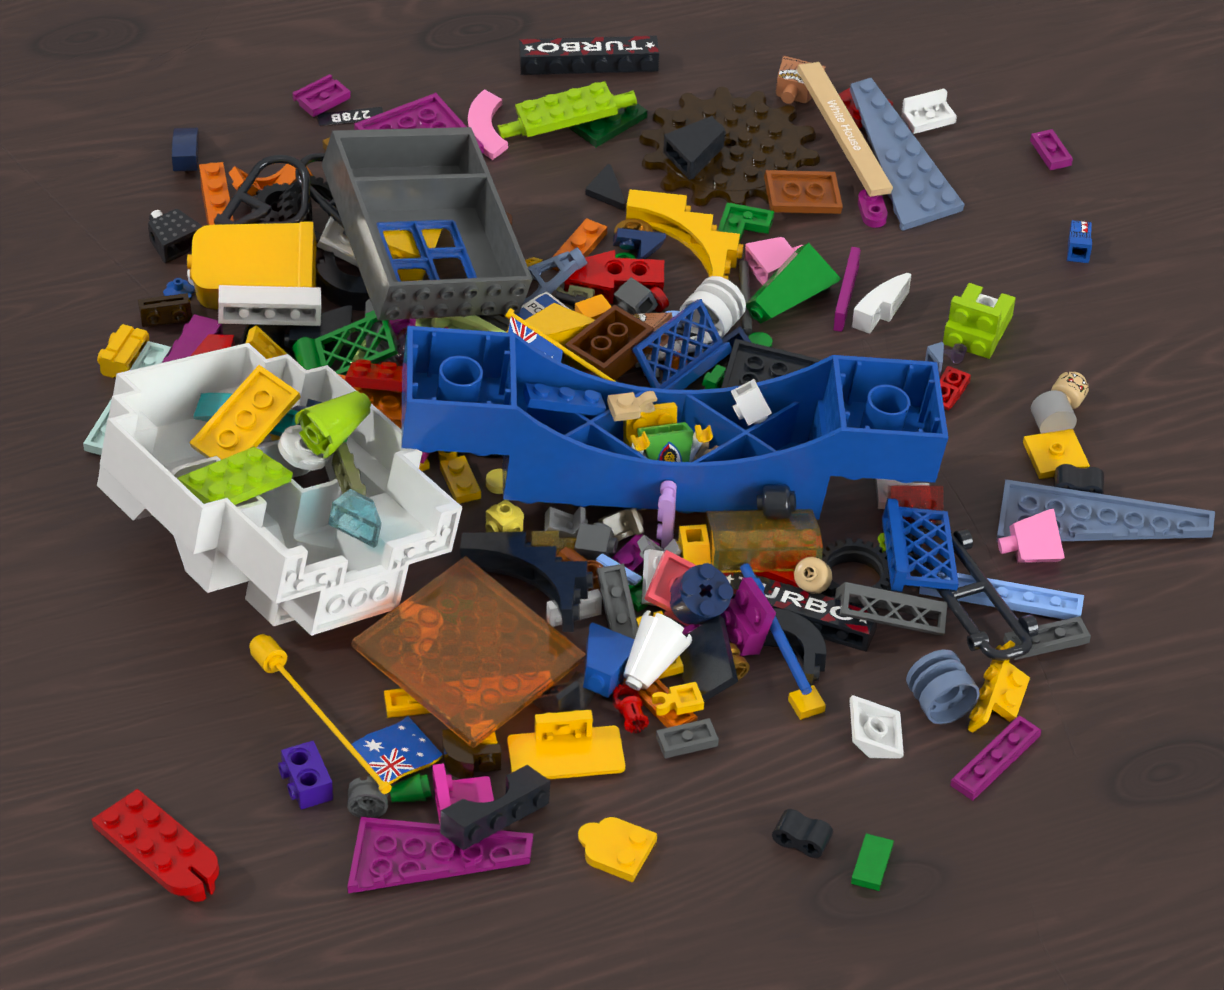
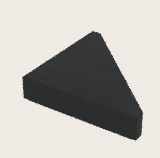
M607 164L585 188V195L624 210L626 206L625 199L612 166Z

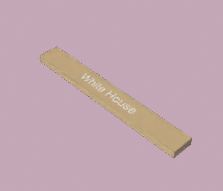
M820 62L799 64L797 68L798 74L868 195L891 194L893 189L891 183Z

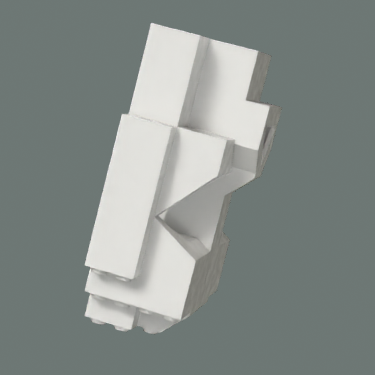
M246 343L117 373L106 424L97 486L132 520L153 515L174 535L185 571L207 593L249 581L245 599L273 626L295 620L310 635H314L397 609L400 605L409 564L452 552L462 506L419 469L422 451L401 448L402 430L373 404L370 407V414L350 434L346 442L350 453L354 455L355 467L360 471L361 483L366 486V498L361 500L359 511H349L331 465L333 454L325 465L330 482L303 489L291 479L289 483L236 505L228 498L203 504L177 479V477L221 460L217 456L204 457L193 449L189 443L207 423L193 418L201 393L233 394L258 365H261L300 393L301 398L294 406L306 407L308 399L325 402L356 391L328 365L306 370L288 354L266 359L254 347ZM267 435L257 446L263 453L293 472L292 478L305 475L310 471L302 470L288 463L279 452V440L272 441L270 435Z

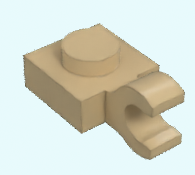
M654 391L644 392L637 398L633 392L608 395L607 405L614 422L639 419L641 412L651 413L655 411L653 402L657 401V397Z

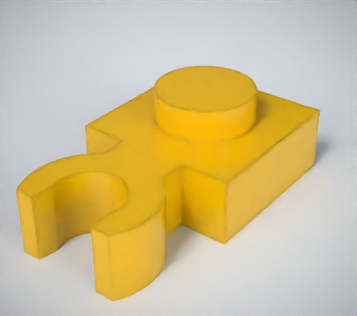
M696 682L669 687V694L664 692L652 694V704L662 703V705L656 706V715L658 716L666 715L673 709H675L677 715L704 710V700Z

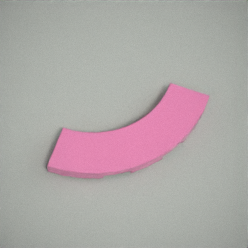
M484 89L470 106L468 127L472 128L476 138L484 145L483 154L494 160L508 149V142L496 133L492 125V118L495 112L502 106V99Z

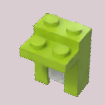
M969 283L962 296L954 295L951 301L949 320L945 325L943 343L944 345L990 359L1013 316L1016 297L1001 293L999 299L981 294L983 287Z

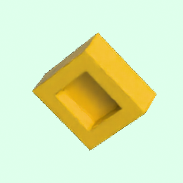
M814 685L811 686L812 692L807 695H803L800 690L790 692L788 695V701L800 720L825 712L826 704Z

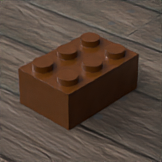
M613 305L567 342L565 348L616 381L638 363L632 348L652 334L654 328L620 307ZM646 346L642 349L644 355L649 354L652 348ZM565 354L566 365L599 377Z

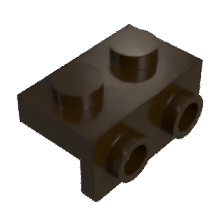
M188 293L138 300L142 327L186 322L192 319Z

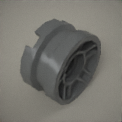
M367 776V780H361L360 777L356 778L349 784L347 807L352 815L358 818H377L387 811L388 793L382 794L379 790V785L371 776Z

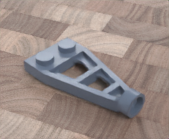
M578 247L570 252L567 251L528 267L532 279L538 282L539 287L530 297L525 298L523 305L546 291L551 294L576 270L588 264ZM555 267L560 270L549 282H544L540 276L542 272Z

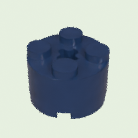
M712 564L696 565L687 570L672 584L670 589V607L675 616L682 622L701 626L710 619L722 614L728 608L734 593L733 588L726 576Z

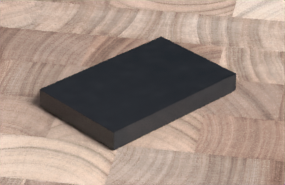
M720 615L684 635L687 638L690 634L692 642L680 655L684 668L682 673L684 684L696 682L704 702L738 682L725 620Z

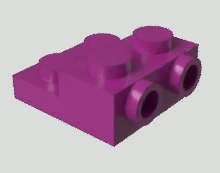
M742 578L735 598L731 599L728 608L720 614L725 620L728 638L731 643L737 646L741 652L740 656L760 654L776 612L753 578Z

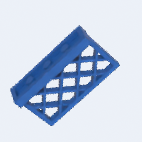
M698 299L634 346L632 350L651 388L683 390L730 354L732 347L729 342L723 343L702 299ZM695 309L700 314L699 323L692 321ZM678 322L685 324L683 336L676 333ZM691 326L698 328L697 341L690 339ZM705 331L709 333L713 341L709 345L703 343ZM662 334L669 336L667 348L660 346ZM675 338L682 341L681 353L674 351ZM689 344L696 346L694 357L687 356ZM646 346L652 348L651 361L646 359L642 351ZM659 351L666 353L664 365L657 363ZM673 356L680 358L677 370L671 368ZM656 368L664 370L660 383L655 376Z
M887 498L882 515L891 591L902 592L904 585L957 590L959 582L948 511L899 507L898 499ZM902 516L911 517L915 522L910 524ZM929 520H941L942 524L936 526ZM922 525L930 532L924 534L917 528ZM911 533L912 535L917 537L918 540L913 542L905 535ZM936 535L944 542L938 544L931 538ZM925 543L933 550L927 552L920 545ZM913 551L921 558L915 560L908 553ZM939 553L941 556L946 558L947 561L942 563L934 556ZM927 561L928 563L933 565L935 569L930 571L922 564ZM915 569L924 576H911L910 572ZM942 572L946 576H948L950 580L941 579L937 576V574Z

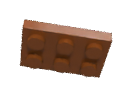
M765 171L764 180L771 211L841 214L843 206L835 172Z

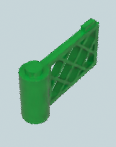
M374 310L366 313V317L316 339L302 337L293 345L296 362L304 369L310 370L326 365L331 368L333 362L338 360L343 362L340 369L335 371L340 375L347 374L351 363L355 362L352 360L358 350L366 352L363 359L371 361V364H376L398 354L389 320H382L383 325L378 333L370 331L372 325L380 321L377 319ZM354 331L361 332L355 343L347 340L350 333ZM367 335L375 337L369 348L361 346ZM381 340L388 342L389 349L382 352L375 351ZM336 341L338 343L332 353L325 351L324 344ZM343 345L352 347L346 358L338 355Z

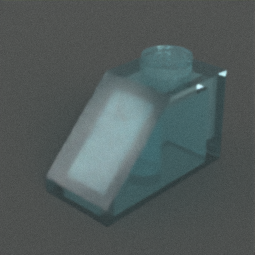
M349 489L332 502L328 525L375 548L378 544L382 522L374 501Z

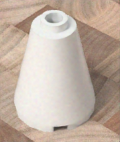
M646 611L643 614L624 670L625 683L637 691H640L641 688L647 689L692 642L690 634L687 638L682 634L684 628L660 613H656L655 617L649 616L651 611Z

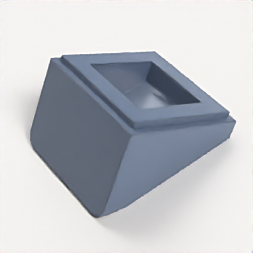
M943 342L927 346L925 361L937 362L939 378H941L943 365Z

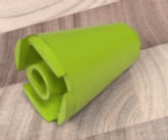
M354 391L300 410L295 415L296 425L301 424L303 430L299 434L302 440L314 454L318 456L322 453L324 454L323 458L326 459L338 449L370 414L371 401L366 394Z

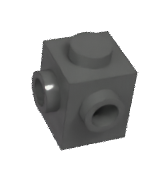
M632 277L625 284L621 285L614 294L619 303L617 306L631 314L651 313L658 306L651 290Z
M580 523L575 543L577 553L585 559L596 560L602 553L611 558L612 553H616L618 539L615 538L611 527L603 523H594L593 525Z

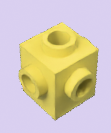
M503 500L486 510V532H522L524 519L522 510L518 506H514L509 500Z

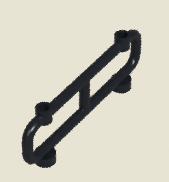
M919 526L917 528L924 534L930 532L924 526ZM965 528L954 533L951 531L954 553L975 579L976 583L958 587L957 590L935 589L943 600L947 602L951 611L968 632L967 645L971 651L980 649L984 655L996 661L1010 660L1027 654L1032 648L1033 641L1031 637L1037 636L1039 632L1035 617L1027 615L1020 617L1018 620L966 551L973 547V540L969 530ZM911 533L905 535L913 542L917 538ZM913 551L908 553L915 560L921 558ZM927 561L922 564L930 571L934 569ZM984 592L1020 639L1021 644L1005 650L993 648L989 644L986 632L978 629L957 599Z

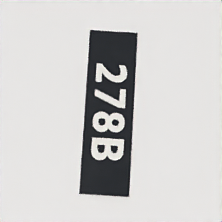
M382 107L320 113L317 116L319 126L359 122L383 113Z

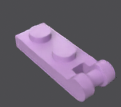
M669 480L661 483V496L658 501V521L662 522V524L658 523L657 539L661 540L662 549H665L674 537L677 486L673 481Z

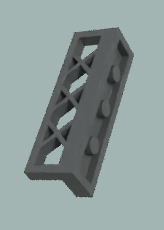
M845 582L836 588L835 599L841 600V616L941 636L945 634L947 602ZM849 602L862 604L864 608L856 611L848 609ZM873 607L887 609L890 613L886 616H880ZM898 612L912 614L915 618L911 621H905ZM924 617L938 619L937 627L930 626Z

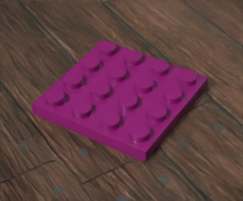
M437 93L354 123V130L466 127ZM476 138L481 153H484V145Z

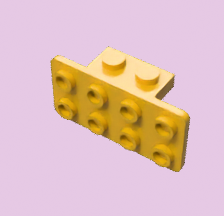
M591 710L536 714L535 733L512 734L507 738L511 771L514 772L525 765H529L547 779L622 773L625 771V760L619 728L617 726L592 727L593 718Z

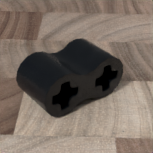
M1062 464L1055 469L1054 487L1104 494V472L1097 467L1077 468L1071 464Z
M787 809L783 812L772 832V838L777 844L786 848L798 849L812 858L821 857L833 835V829L827 822L819 819H810L793 809Z

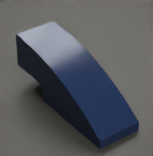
M198 127L174 128L172 139L173 171H197Z

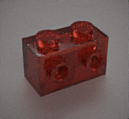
M888 485V498L898 499L899 507L943 511V486ZM902 516L906 521L910 523L911 517ZM929 520L931 523H936V520Z

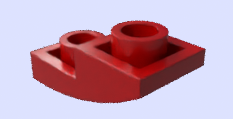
M947 366L940 378L944 409L950 410L969 384L971 374Z

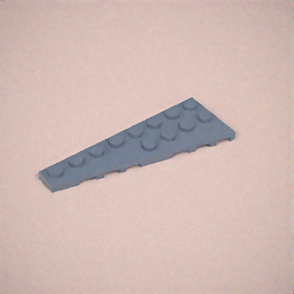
M868 78L852 83L850 93L856 109L860 112L862 126L865 127L868 134V142L872 145L873 154L893 187L888 197L892 200L893 211L900 222V229L904 231L963 211L964 203L873 79Z
M1005 479L996 542H998V538L1011 536L1009 526L1013 523L1053 508L1061 541L1212 538L1215 511Z

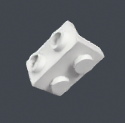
M945 89L908 97L903 100L901 117L914 134L956 123V114L946 102L947 91Z

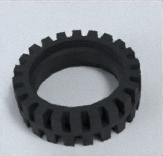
M310 176V185L328 201L333 200L328 182L323 183V178ZM297 181L289 185L278 199L280 201L277 204V209H280L278 218H283L282 221L292 219L299 212L297 198L302 193V188ZM315 231L316 242L318 244L322 233Z
M848 538L845 544H843L841 540L835 541V546L830 543L827 545L826 550L822 549L820 556L817 557L829 565L830 569L843 562L866 564L873 568L880 576V581L871 587L891 591L886 551L882 553V547L879 545L873 548V542L867 541L865 545L863 544V539H857L856 543H853L852 538ZM832 580L827 590L820 594L835 598L836 588L840 585Z

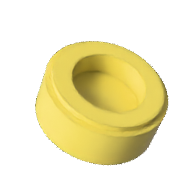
M502 469L491 470L486 476V487L492 493L503 494Z

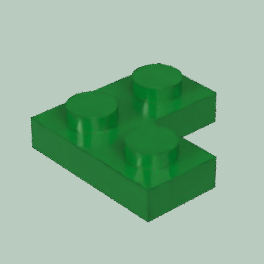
M727 202L717 231L740 234L739 244L745 230L769 234L774 219V211Z

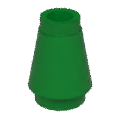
M418 773L391 785L390 796L392 803L426 801V798L432 797L427 774L420 775Z

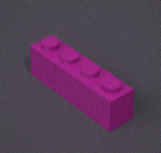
M194 314L190 322L184 325L182 335L178 340L174 341L172 351L169 356L163 359L162 363L190 357L208 334L223 335L222 324H218V320Z

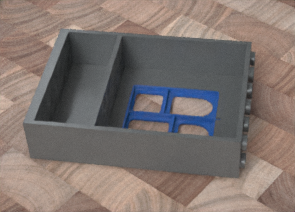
M471 127L332 131L321 166L378 320L506 314L510 308L515 310L514 314L520 313L533 279ZM447 229L451 234L455 247L428 248L421 230ZM394 230L410 231L421 258L393 259L383 232ZM433 259H460L467 278L440 280ZM424 269L429 280L401 281L397 270Z

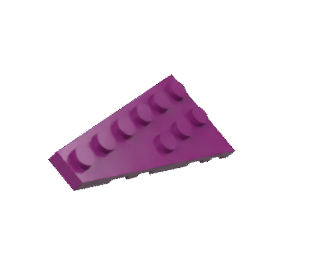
M361 817L347 886L348 893L530 864L533 833L500 830L462 850L440 833V824Z

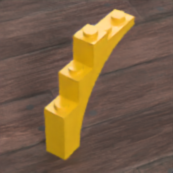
M629 190L626 219L643 220L649 223L653 230L666 233V235L678 240L701 260L709 277L718 276L729 280V276H725V274H730V269L736 268L737 258L742 259L744 244H739L740 234L718 232L717 225H713V214L691 212V206L687 205V195Z

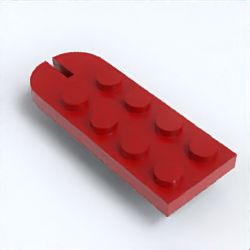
M136 789L91 819L93 827L170 893L184 896V898L191 902H201L206 899L203 884L206 885L207 892L210 895L214 893L215 880L219 875V864L216 854L139 789Z

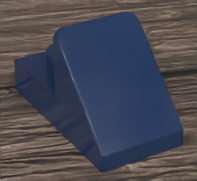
M617 228L613 237V246L620 247L623 250L637 249L636 259H647L662 247L666 239V233Z

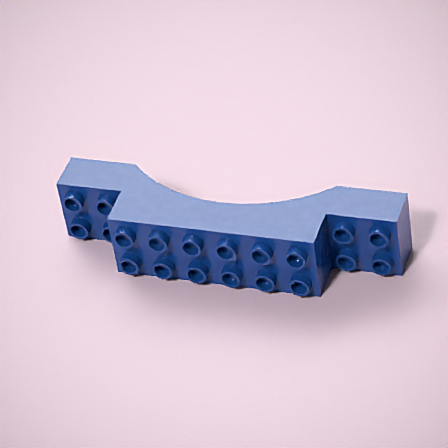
M407 326L402 369L401 448L417 449L426 453L451 451L467 452L477 456L502 455L503 500H515L526 504L536 502L572 504L577 507L595 505L636 508V510L642 508L659 509L658 501L661 496V483L669 480L673 481L677 486L675 511L680 513H723L736 517L746 515L764 516L763 511H758L757 495H762V490L766 485L786 484L796 494V512H792L791 517L786 520H796L798 518L819 519L830 476H841L850 480L861 478L888 479L901 483H912L914 481L936 482L948 441V431L937 362L831 355L806 368L780 377L757 382L772 414L768 415L765 421L748 426L745 418L739 420L733 409V405L737 403L731 391L739 386L703 390H668L634 386L603 379L563 364L534 348L516 333ZM525 383H541L552 387H569L583 391L593 390L601 393L606 410L605 413L592 416L529 408L523 395ZM654 391L657 401L653 402V404L674 402L677 406V423L686 422L693 430V434L695 432V425H701L702 430L710 425L713 438L709 441L708 449H712L716 445L719 447L693 462H669L648 459L623 442V421L614 422L607 405L608 395L633 392L637 398L644 392Z

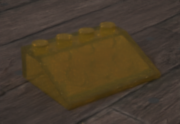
M796 509V512H792L789 519L767 520L763 515V511L758 510L706 511L711 562L722 573L741 572L740 567L746 563L750 564L753 572L795 571L797 564L806 557H816L822 560L823 545L821 532L812 509Z

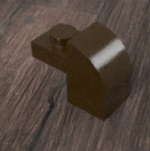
M470 728L442 730L443 761L451 775L458 779L474 778V772L501 770L500 744L472 745Z

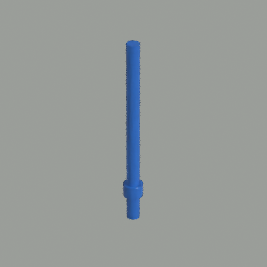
M749 563L743 564L740 570L744 578L752 577L764 594L765 588L760 578H756ZM775 616L770 630L801 693L807 695L812 692V688Z

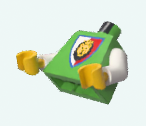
M686 422L637 428L638 438L635 435L630 436L632 440L631 448L648 459L669 462H692L701 445L711 441L713 438L710 425L703 430L701 425H695V432L693 434V430Z

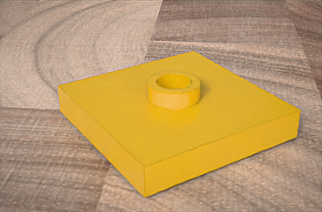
M1073 429L1024 436L1023 444L1039 479L1055 477L1056 467L1062 464H1071L1077 468H1088L1090 466Z

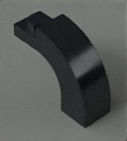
M322 249L323 257H319V264H316L318 288H321V293L329 301L340 307L352 306V310L365 311L366 301L370 297L362 276H352L342 272L336 265L334 253Z
M773 608L776 612L775 616L794 654L800 659L802 670L810 686H812L813 681H819V673L825 671V641L819 630L806 618L788 610ZM769 629L763 646L779 647Z

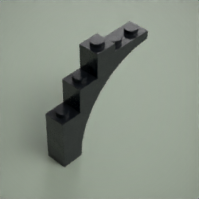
M526 531L462 533L460 543L462 570L504 574L535 586L556 605L562 618L563 632H574L575 621L580 620L579 604H581V599H588L589 588L594 587L593 572H588V561H563L562 557H557V546L532 547V542H527Z

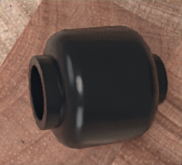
M786 484L766 485L762 490V495H757L758 511H763V515L767 520L789 519L792 512H796L795 491H791L790 487Z

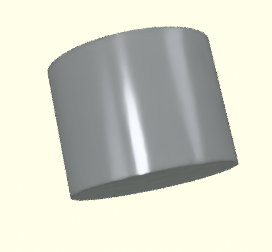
M1061 391L1045 392L1039 395L1031 405L1032 415L1041 434L1074 429L1076 426V415L1066 394Z

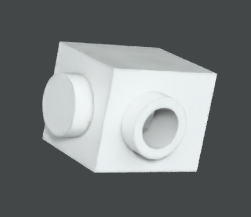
M755 379L731 391L737 403L733 405V409L739 420L745 418L748 426L753 423L759 424L765 421L768 415L772 414Z

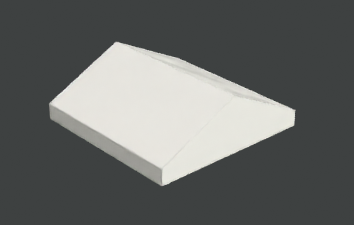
M852 695L850 697L853 743L869 758H902L904 753L900 711Z

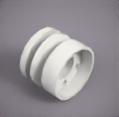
M711 276L706 278L680 307L681 312L694 301L702 299L722 339L746 311V302L741 291L731 281L722 277ZM695 309L692 321L699 323L700 314ZM691 326V332L698 334V328ZM705 331L708 343H712L713 341L709 333Z

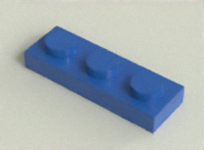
M525 383L523 395L529 408L598 416L605 413L606 410L601 393L593 390L583 391L569 387H552L541 383Z

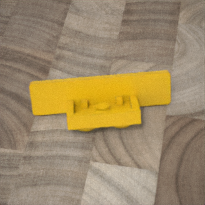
M1010 640L1003 646L999 645L995 649L1005 650L1014 647L1015 643ZM992 660L990 667L985 671L983 676L985 681L979 690L980 695L977 704L969 715L971 720L968 730L973 733L985 725L989 720L992 710L1009 722L1017 717L1030 677L1009 663V660Z

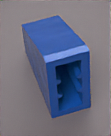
M592 622L589 625L586 644L583 687L609 697L615 690V687H618L625 678L623 674L634 639Z

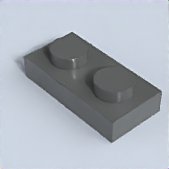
M710 718L656 730V739L664 758L718 746L719 739Z

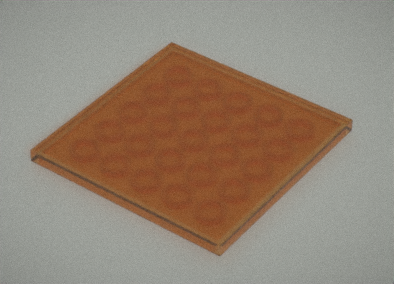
M466 556L355 637L351 644L355 650L472 748L480 744L538 696L582 663L586 657V654Z

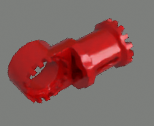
M625 683L619 684L618 687L616 686L613 691V705L624 716L625 730L633 733V731L637 733V730L641 732V729L644 730V727H648L649 720L641 709L643 704L638 691L625 685ZM623 694L630 695L629 697L624 698L622 701L618 698L620 695Z

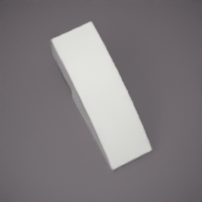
M905 273L894 277L868 293L854 308L852 327L870 334L880 319L890 322L909 293L911 274Z

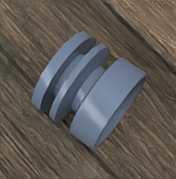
M951 650L933 651L923 656L914 663L906 677L908 688L920 702V707L927 718L935 724H946L963 717L975 706L980 695L979 688L974 680L966 672L957 654Z

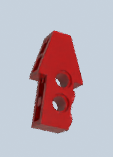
M615 250L586 257L585 259L588 264L576 270L564 281L565 292H568L569 285L595 290L594 296L602 294L609 304H613L614 294L631 277L649 290L653 287H658L663 291L664 260L615 258Z

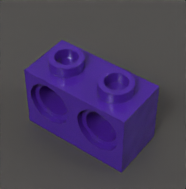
M314 741L281 750L282 762L278 763L279 772L282 779L287 778L291 800H297L301 810L333 800L332 780Z

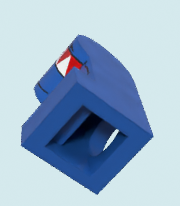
M1071 220L1067 261L1089 263L1092 248L1091 222ZM1080 249L1083 250L1085 254L1076 255L1072 252V250Z

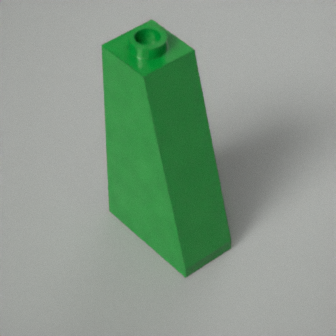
M807 243L797 248L746 303V308L750 316L761 324L838 283L841 278L811 244Z

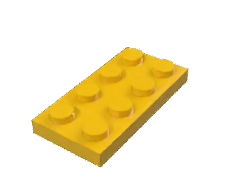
M258 365L189 443L193 449L204 457L217 456L221 460L249 448H257L301 398L300 393L261 365Z

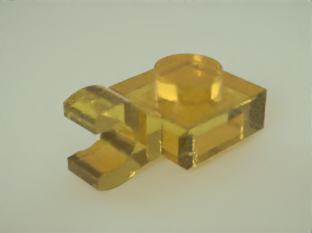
M559 530L531 531L532 547L557 546V556L559 549L565 547L575 549L577 537L559 538Z

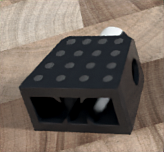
M174 209L165 214L160 210H155L150 214V221L148 222L150 241L165 264L191 252L193 236L198 229L203 227L179 209Z

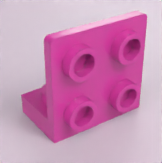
M444 764L433 765V789L439 824L441 810L461 799L481 803L494 801L489 776L452 780L451 774L446 775Z

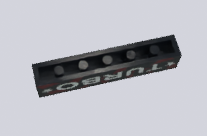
M657 36L519 39L521 75L658 71Z
M724 566L722 573L733 588L734 593L731 599H734L744 576L741 570ZM755 575L756 578H760L765 588L764 594L773 608L788 610L806 618L819 630L824 640L867 652L877 629L876 622L841 616V600L819 593L805 592L799 587ZM853 603L848 605V609L856 611L864 608Z

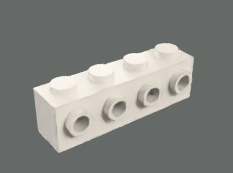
M219 285L218 324L320 326L321 288Z

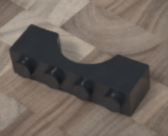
M525 765L506 776L505 795L500 799L483 803L461 799L441 810L440 833L459 848L465 850L549 804L550 780L529 765Z

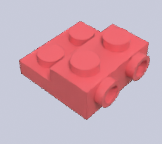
M666 550L662 554L644 599L666 610L664 615L688 626L689 624L682 622L675 616L670 607V589L672 584L682 574L696 565Z

